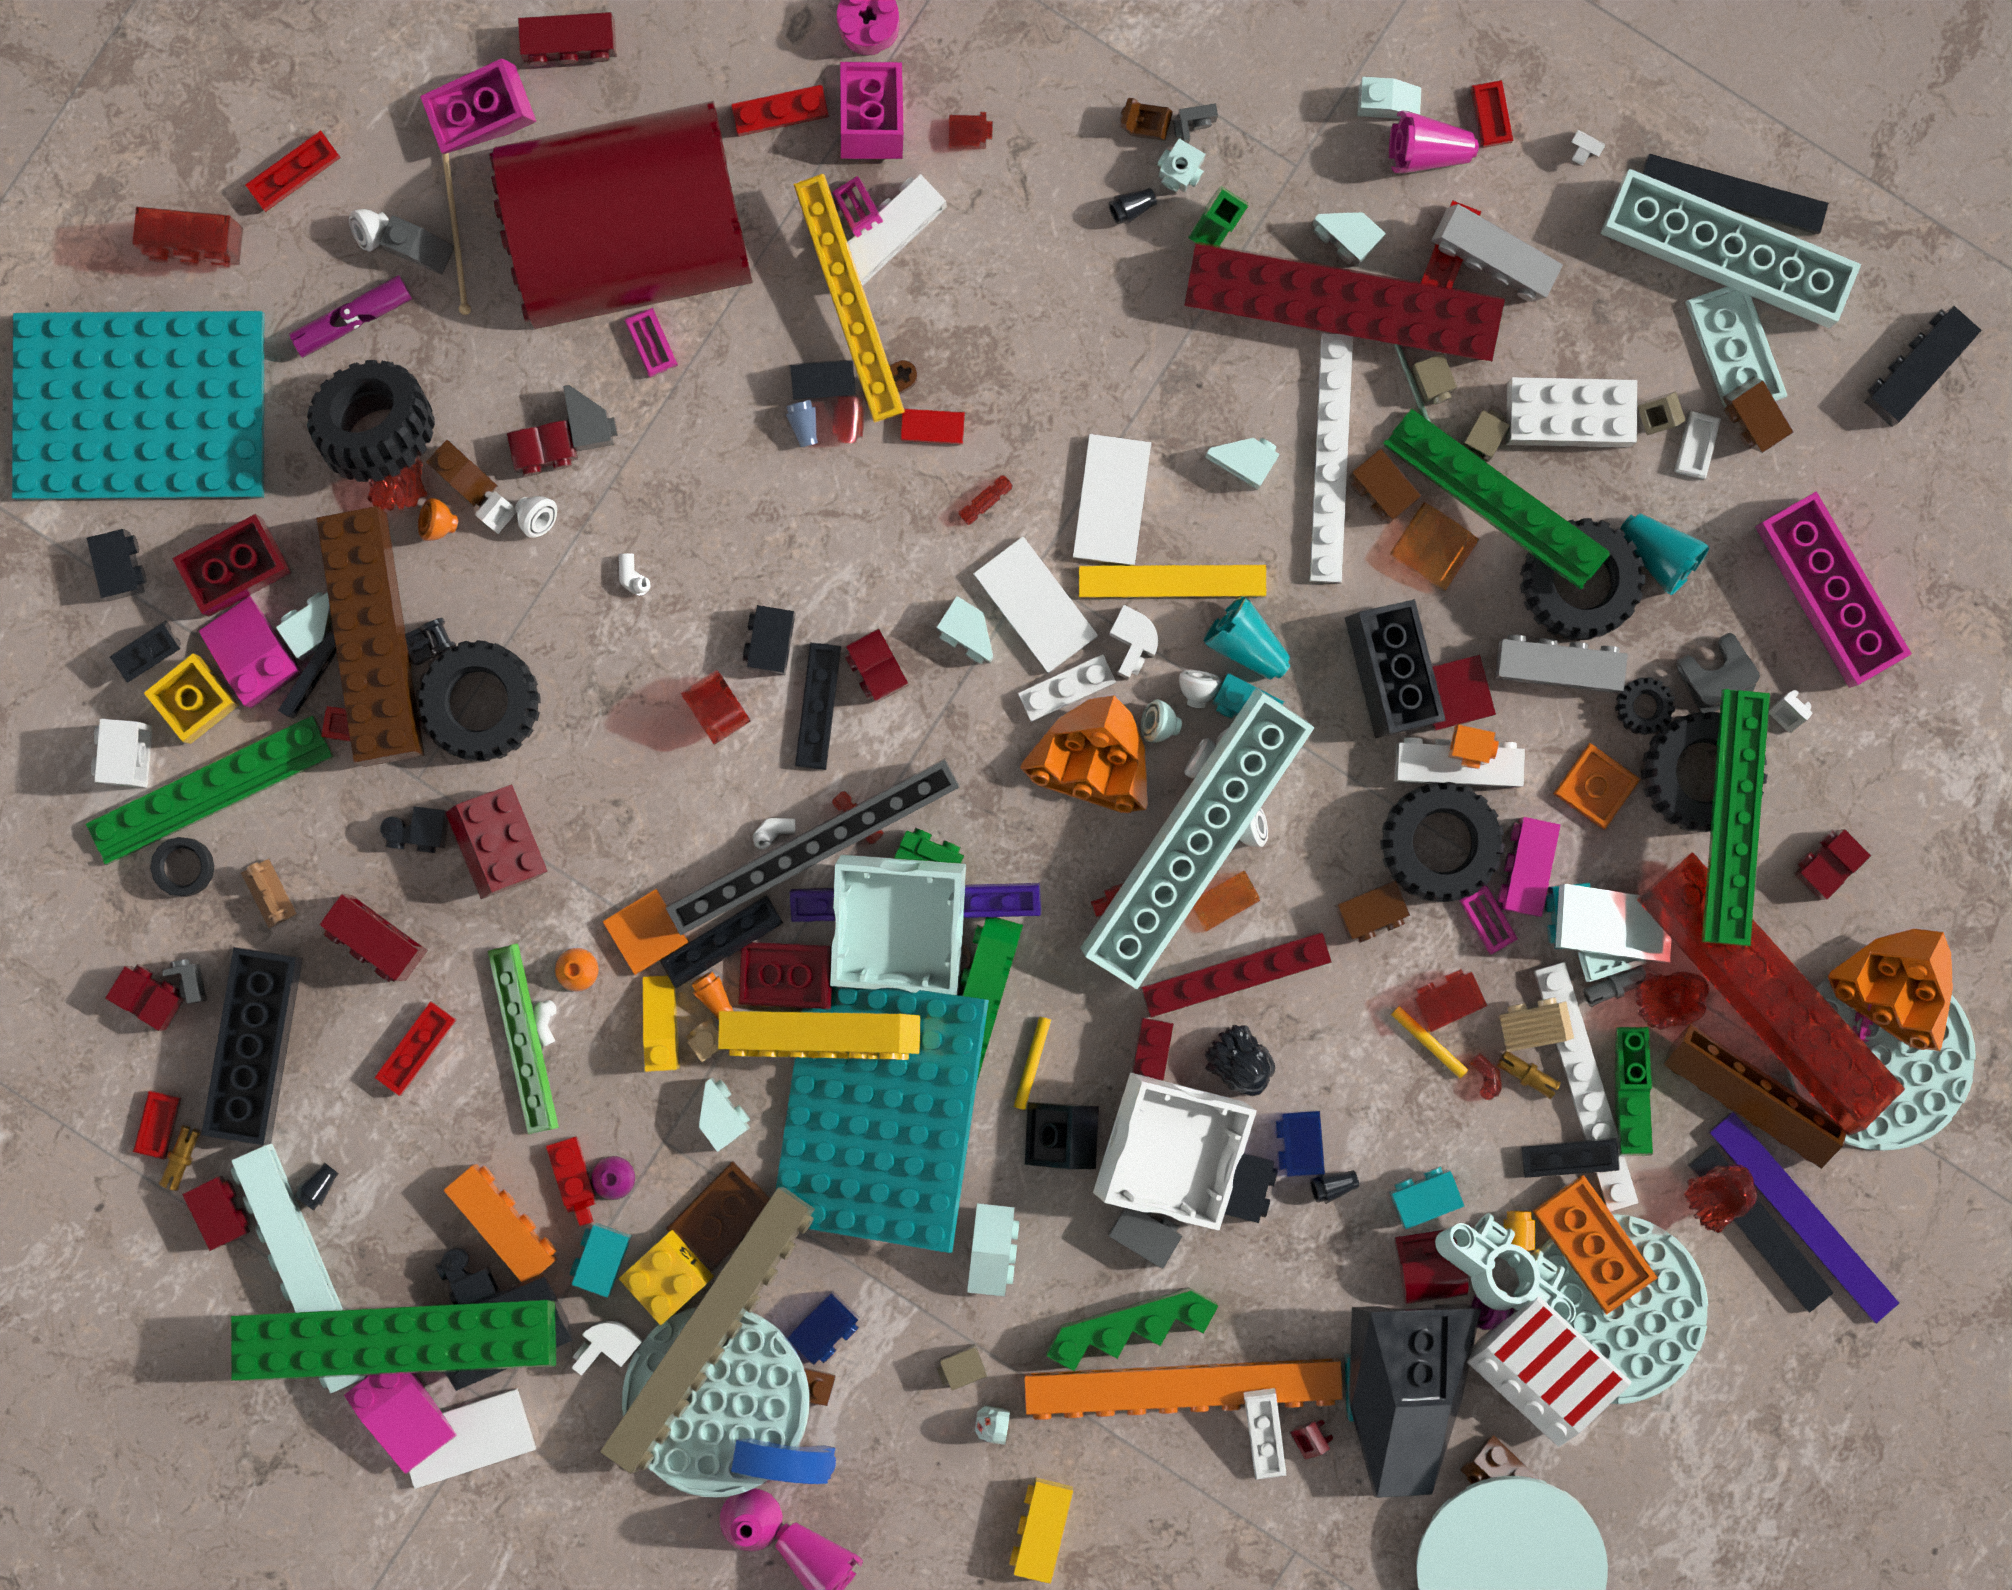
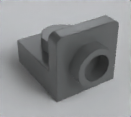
M1216 103L1179 109L1178 119H1173L1175 137H1181V140L1189 144L1190 134L1188 126H1193L1195 130L1211 127L1212 123L1216 122L1218 118Z
M189 959L170 962L171 968L162 970L163 976L182 975V980H179V990L182 998H186L187 1004L207 1001L200 964H190Z

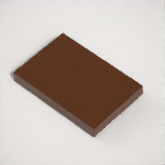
M732 1161L666 1229L669 1232L673 1230L705 1267L712 1272L744 1239L771 1198Z

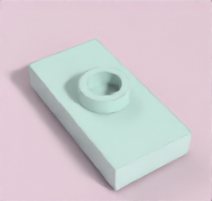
M1583 951L1577 952L1586 982L1646 964V960Z

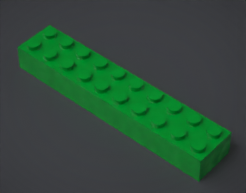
M549 1300L231 1316V1381L247 1382L556 1366L555 1302Z

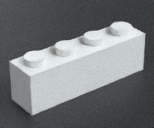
M921 174L916 179L913 177L908 178L900 186L899 191L901 193L893 200L888 198L880 204L877 210L883 219L882 223L877 224L876 221L873 222L871 230L867 231L864 228L861 230V236L858 238L854 236L847 242L862 286L947 208L946 200Z
M1404 738V743L1396 744L1394 782L1425 784L1453 782L1456 785L1520 788L1524 784L1525 749L1517 748V743L1499 742L1495 759H1490L1489 764H1481L1480 769L1461 766L1462 760L1448 757L1451 739H1435V744H1423V738Z

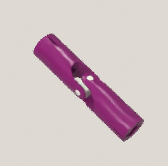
M397 275L361 294L351 303L343 304L290 332L289 336L300 356L304 358L356 330L363 323L375 320L411 301L412 297L400 275ZM340 316L345 319L347 325L334 327L335 322Z

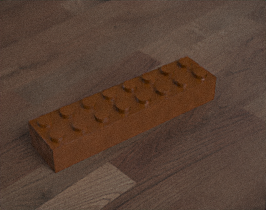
M378 506L317 517L353 761L362 767L425 756L417 714L410 658L405 638V626L387 513Z

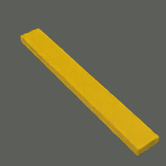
M820 174L795 183L793 185L873 421L876 423L905 413L825 175Z

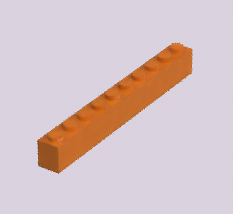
M1338 1358L1024 1373L1026 1415H1033L1034 1420L1051 1419L1054 1413H1064V1418L1083 1417V1412L1095 1411L1096 1416L1107 1417L1114 1416L1116 1410H1127V1415L1146 1414V1409L1158 1408L1161 1414L1177 1413L1178 1407H1190L1191 1412L1209 1411V1406L1222 1405V1410L1225 1411L1240 1410L1241 1404H1245L1243 1392L1275 1388L1277 1403L1285 1402V1407L1289 1408L1303 1407L1304 1401H1316L1317 1406L1335 1405V1400H1343L1341 1361Z

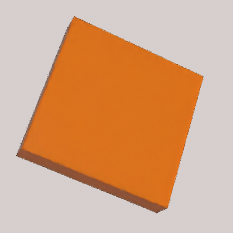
M1588 743L1555 789L1553 795L1599 828L1605 830L1641 779L1593 744Z
M657 889L602 921L634 975H637L689 943L685 934L680 936L666 910L667 905Z

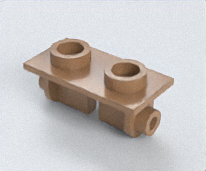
M270 859L259 864L258 862L248 866L247 870L241 872L268 928L297 915Z

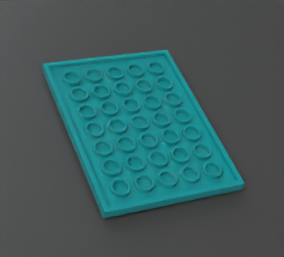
M263 311L13 313L12 499L264 498L265 313Z
M832 986L831 1009L802 1008V1012L874 1013L920 1016L919 1054H909V1060L849 1058V1056L848 1059L795 1057L776 1190L777 1188H786L815 1209L811 1214L814 1220L808 1229L946 1253L953 1252L989 1000L924 990L913 993L897 988L863 989Z

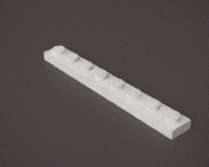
M1322 333L1309 582H1342L1353 336Z
M1561 962L1534 970L1542 1000L1556 997L1557 1003L1567 1002L1574 1039L1555 1044L1584 1139L1617 1138L1619 1153V1137L1566 963ZM1619 1156V1171L1595 1172L1604 1204L1610 1212L1639 1203L1625 1156Z

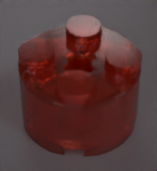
M718 670L708 674L680 693L714 745L751 721Z

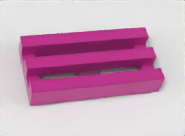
M858 176L832 192L852 232L857 238L862 235V229L871 230L873 222L876 221L877 224L883 222L868 191ZM855 186L858 188L871 213L866 216L852 190ZM844 193H847L861 219L857 223L842 197Z
M653 307L624 320L650 378L656 376L655 374L667 371L671 367L678 366ZM649 316L669 359L667 362L663 363L645 322V318ZM639 322L658 366L652 368L633 323Z
M1487 885L1481 887L1475 894L1459 900L1489 955L1518 940ZM1484 894L1508 936L1505 940H1503L1479 896ZM1472 900L1495 938L1496 945L1493 946L1469 905V902Z

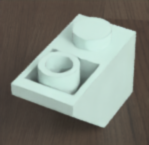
M1363 212L1318 214L1312 223L1315 227L1314 233L1323 242L1328 243L1330 241L1338 248L1336 252L1342 260L1348 264L1353 262L1356 266L1371 253L1386 234Z
M319 592L307 600L308 606L299 612L295 609L285 614L280 619L282 623L276 627L297 659L303 661L314 654L328 632H331L332 617L328 592L326 594Z
M956 596L937 626V631L942 633L939 638L954 648L958 643L968 649L966 655L979 664H982L984 660L991 663L993 653L984 613Z
M711 1078L705 1082L699 1128L718 1152L750 1128L747 1124L750 1118L740 1105L737 1107L733 1106L728 1099L732 1094L721 1079L716 1082L714 1078Z

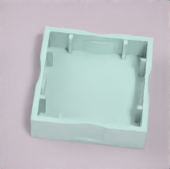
M840 855L835 863L833 908L836 917V929L832 942L830 986L863 989L897 988L913 993L924 990L956 995L961 981L966 864Z

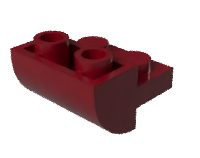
M1444 1230L1395 1237L1394 1241L1405 1304L1468 1295V1274L1444 1258L1436 1248V1237ZM1453 1236V1240L1458 1246V1242L1456 1238Z

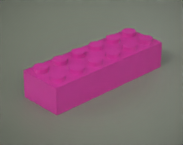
M1817 491L1755 526L1849 688L1865 682L1912 654Z

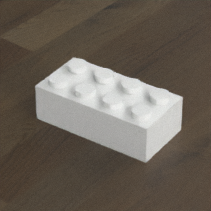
M1512 377L1507 383L1506 423L1510 427L1506 432V445L1630 448L1637 442V380Z

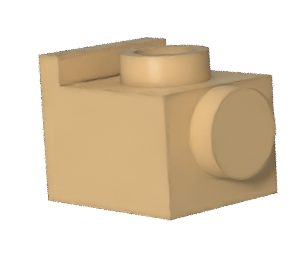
M712 1018L701 1023L686 1036L689 1040L687 1042L701 1062H705L721 1050L718 1049L719 1027Z

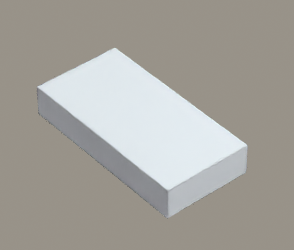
M1694 411L1688 413L1674 472L1703 480L1706 479L1721 418Z

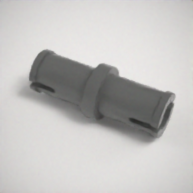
M1641 965L1617 976L1615 974L1607 977V980L1589 988H1584L1585 1000L1590 1007H1594L1613 997L1617 999L1622 998L1625 992L1649 984L1648 976Z

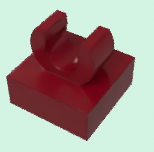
M1324 1420L1303 1424L1290 1431L1305 1460L1321 1456L1330 1450L1328 1443L1333 1440L1332 1434L1323 1437L1319 1430L1325 1424Z

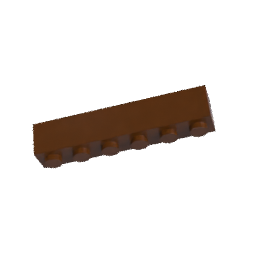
M1689 1024L1670 1046L1663 1065L1668 1067L1673 1073L1682 1076L1694 1084L1700 1091L1709 1094L1721 1102L1726 1108L1747 1119L1753 1126L1762 1129L1774 1137L1779 1143L1800 1154L1806 1161L1812 1162L1822 1169L1843 1147L1848 1127L1692 1024Z

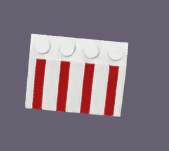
M1540 1296L1479 1338L1467 1361L1472 1368L1558 1447L1584 1430L1631 1384V1381Z

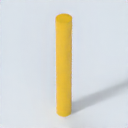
M1400 1006L1391 1013V1016L1458 1078H1462L1466 1074L1468 1069Z
M1041 1016L1038 1018L1013 1105L1015 1108L1026 1109L1051 1019Z

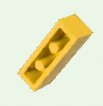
M1037 1477L1034 1485L1028 1484L1024 1503L1029 1504L1027 1516H1020L1016 1533L1022 1535L1019 1547L1013 1546L1009 1565L1014 1566V1575L1051 1584L1073 1494V1486Z

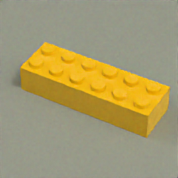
M719 1011L718 1049L729 1050V1056L848 1059L849 1056V1058L909 1060V1054H919V1015Z

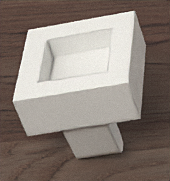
M1577 129L1571 142L1579 147L1572 160L1583 166L1590 153L1599 157L1605 144Z
M488 491L485 493L488 499L483 506L475 505V516L499 534L515 515V507L494 491L492 493Z
M1796 690L1787 693L1769 709V714L1789 733L1802 725L1812 715L1810 711L1811 704L1807 702L1804 705L1798 700L1796 696H1798L1799 692Z

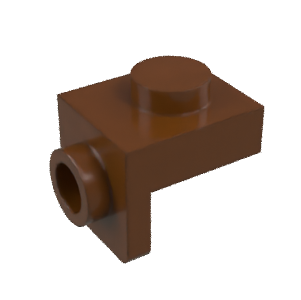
M1128 98L1126 106L1122 109L1120 115L1121 128L1134 137L1165 141L1173 111L1168 107L1141 104L1135 98Z
M804 1367L809 1387V1403L828 1406L836 1375Z

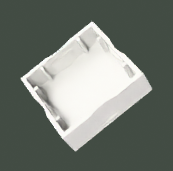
M1130 1073L1093 1193L1104 1203L1145 1213H1162L1182 1222L1220 1230L1233 1188L1235 1169L1244 1153L1257 1110L1244 1101Z

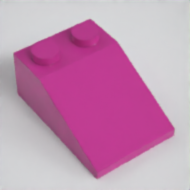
M502 58L420 96L442 154L509 135L537 122L516 66Z
M840 62L841 159H903L902 62Z
M251 596L199 630L201 637L223 675L244 706L253 708L302 674V670Z
M415 1373L370 1375L344 1394V1397L361 1422L405 1474L457 1436Z

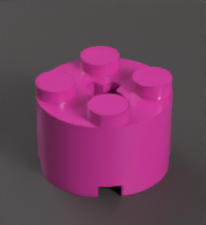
M840 0L837 8V24L841 38L849 49L861 55H875L889 48L896 41L900 30L899 11L896 1ZM868 16L873 17L869 24H864L863 19H866Z

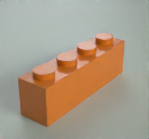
M477 1164L472 1165L443 1191L521 1282L540 1275L557 1260V1257L554 1255L557 1252L556 1248L546 1237L541 1240L534 1232L536 1225L525 1213L520 1215L513 1207L516 1204L513 1197L505 1189L501 1192L493 1183L496 1179L487 1167L483 1165L480 1168Z

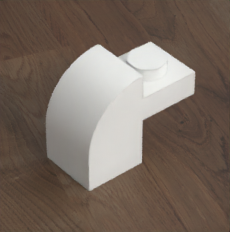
M1123 605L1109 636L1131 646L1118 671V675L1129 680L1131 674L1138 675L1146 660L1140 657L1142 652L1154 658L1158 647V635L1153 623L1145 615Z
M614 1320L598 1322L582 1334L591 1344L589 1346L584 1342L573 1355L577 1362L572 1368L582 1375L601 1352L622 1367L644 1339L622 1322Z

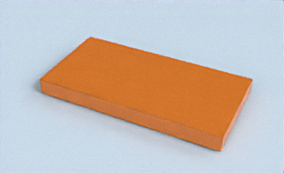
M1583 1174L1532 1210V1213L1606 1315L1658 1278Z

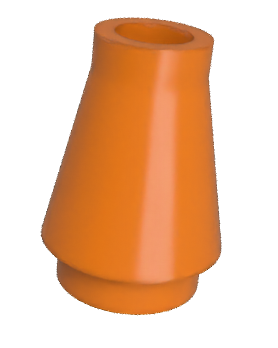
M713 971L704 974L691 984L694 988L693 994L715 1015L717 1020H719V1011H733L719 976H715Z

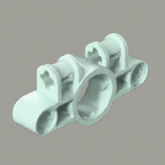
M1490 1213L1485 1214L1478 1221L1474 1229L1464 1223H1459L1437 1235L1435 1243L1438 1252L1471 1277L1472 1286L1477 1297L1486 1306L1495 1310L1514 1308L1518 1311L1540 1296L1568 1323L1574 1320L1576 1311L1573 1302L1556 1290L1564 1274V1267L1551 1263L1543 1257L1544 1253L1539 1249L1530 1254L1524 1248L1511 1244L1515 1232L1512 1229L1506 1230L1493 1220L1494 1217ZM1453 1236L1456 1238V1240H1457V1242H1458V1246H1457V1244L1454 1242ZM1496 1257L1506 1260L1518 1275L1519 1287L1513 1294L1515 1297H1510L1505 1291L1500 1290L1493 1280L1492 1269L1495 1267L1494 1259Z

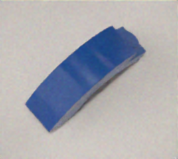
M752 1438L736 1440L731 1472L782 1482L827 1484L836 1466L835 1447L826 1445L796 1447Z

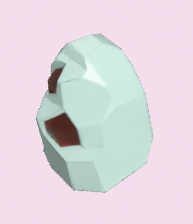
M993 1406L981 1408L977 1412L975 1432L979 1439L1005 1445L1010 1410Z

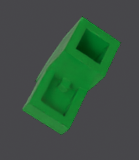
M1220 186L1205 206L1204 212L1188 235V238L1195 243L1201 242L1220 246L1228 232L1234 230L1248 208V202Z

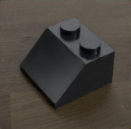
M1028 1102L1025 1165L1070 1170L1096 1169L1099 1106Z

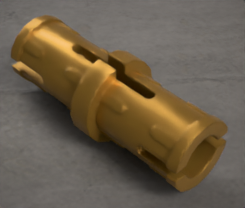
M1507 1050L1502 1054V1057L1510 1061L1512 1065L1499 1059L1496 1067L1518 1078L1521 1085L1525 1087L1529 1085L1547 1096L1548 1099L1553 1098L1555 1092L1547 1088L1545 1084L1558 1090L1561 1084L1560 1081H1556L1538 1070L1536 1064L1532 1062L1528 1064L1511 1052H1507Z
M181 1126L174 1149L169 1150L167 1155L169 1162L159 1181V1185L167 1188L169 1180L173 1176L174 1178L169 1190H179L186 1166H190L193 1160L190 1156L201 1131L193 1128L190 1138L187 1140L186 1137L191 1126Z

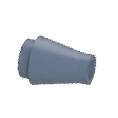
M811 400L787 405L788 413L785 415L799 441L800 447L817 444L816 407H812Z

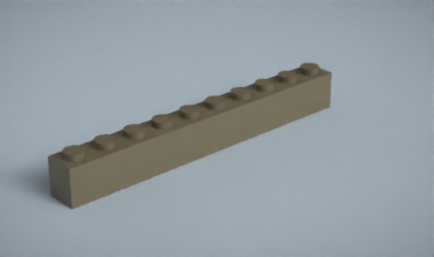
M777 1188L600 1451L602 1454L630 1474L639 1470L644 1471L654 1458L651 1452L657 1443L661 1445L668 1438L672 1431L669 1425L675 1416L680 1418L690 1404L687 1399L692 1391L697 1392L703 1386L707 1379L704 1373L710 1364L715 1366L725 1352L722 1347L727 1339H733L743 1325L740 1320L745 1312L750 1313L760 1301L761 1297L758 1296V1293L764 1285L768 1287L777 1276L778 1270L775 1268L780 1260H786L796 1247L793 1241L799 1232L804 1234L812 1224L814 1218L811 1217V1214L815 1210L813 1207L786 1188Z

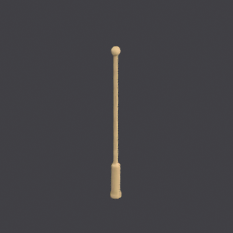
M449 153L442 155L461 299L459 312L462 315H468L471 312V306L467 303Z

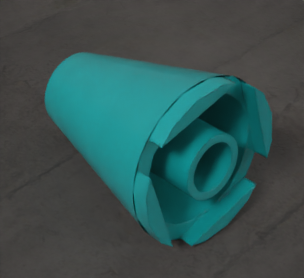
M1639 513L1636 517L1631 514L1620 527V530L1625 533L1624 538L1628 543L1633 541L1637 547L1634 550L1637 558L1642 557L1645 568L1663 590L1670 595L1675 594L1688 581L1686 579L1692 571H1696L1709 551V546L1705 542L1642 513Z
M1244 596L1237 598L1225 609L1227 613L1222 619L1217 618L1213 622L1203 641L1210 649L1269 680L1274 677L1281 678L1290 668L1288 663L1290 655L1251 601Z

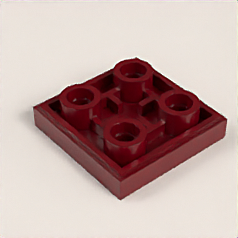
M1480 654L1432 667L1446 721L1433 724L1434 731L1496 715Z

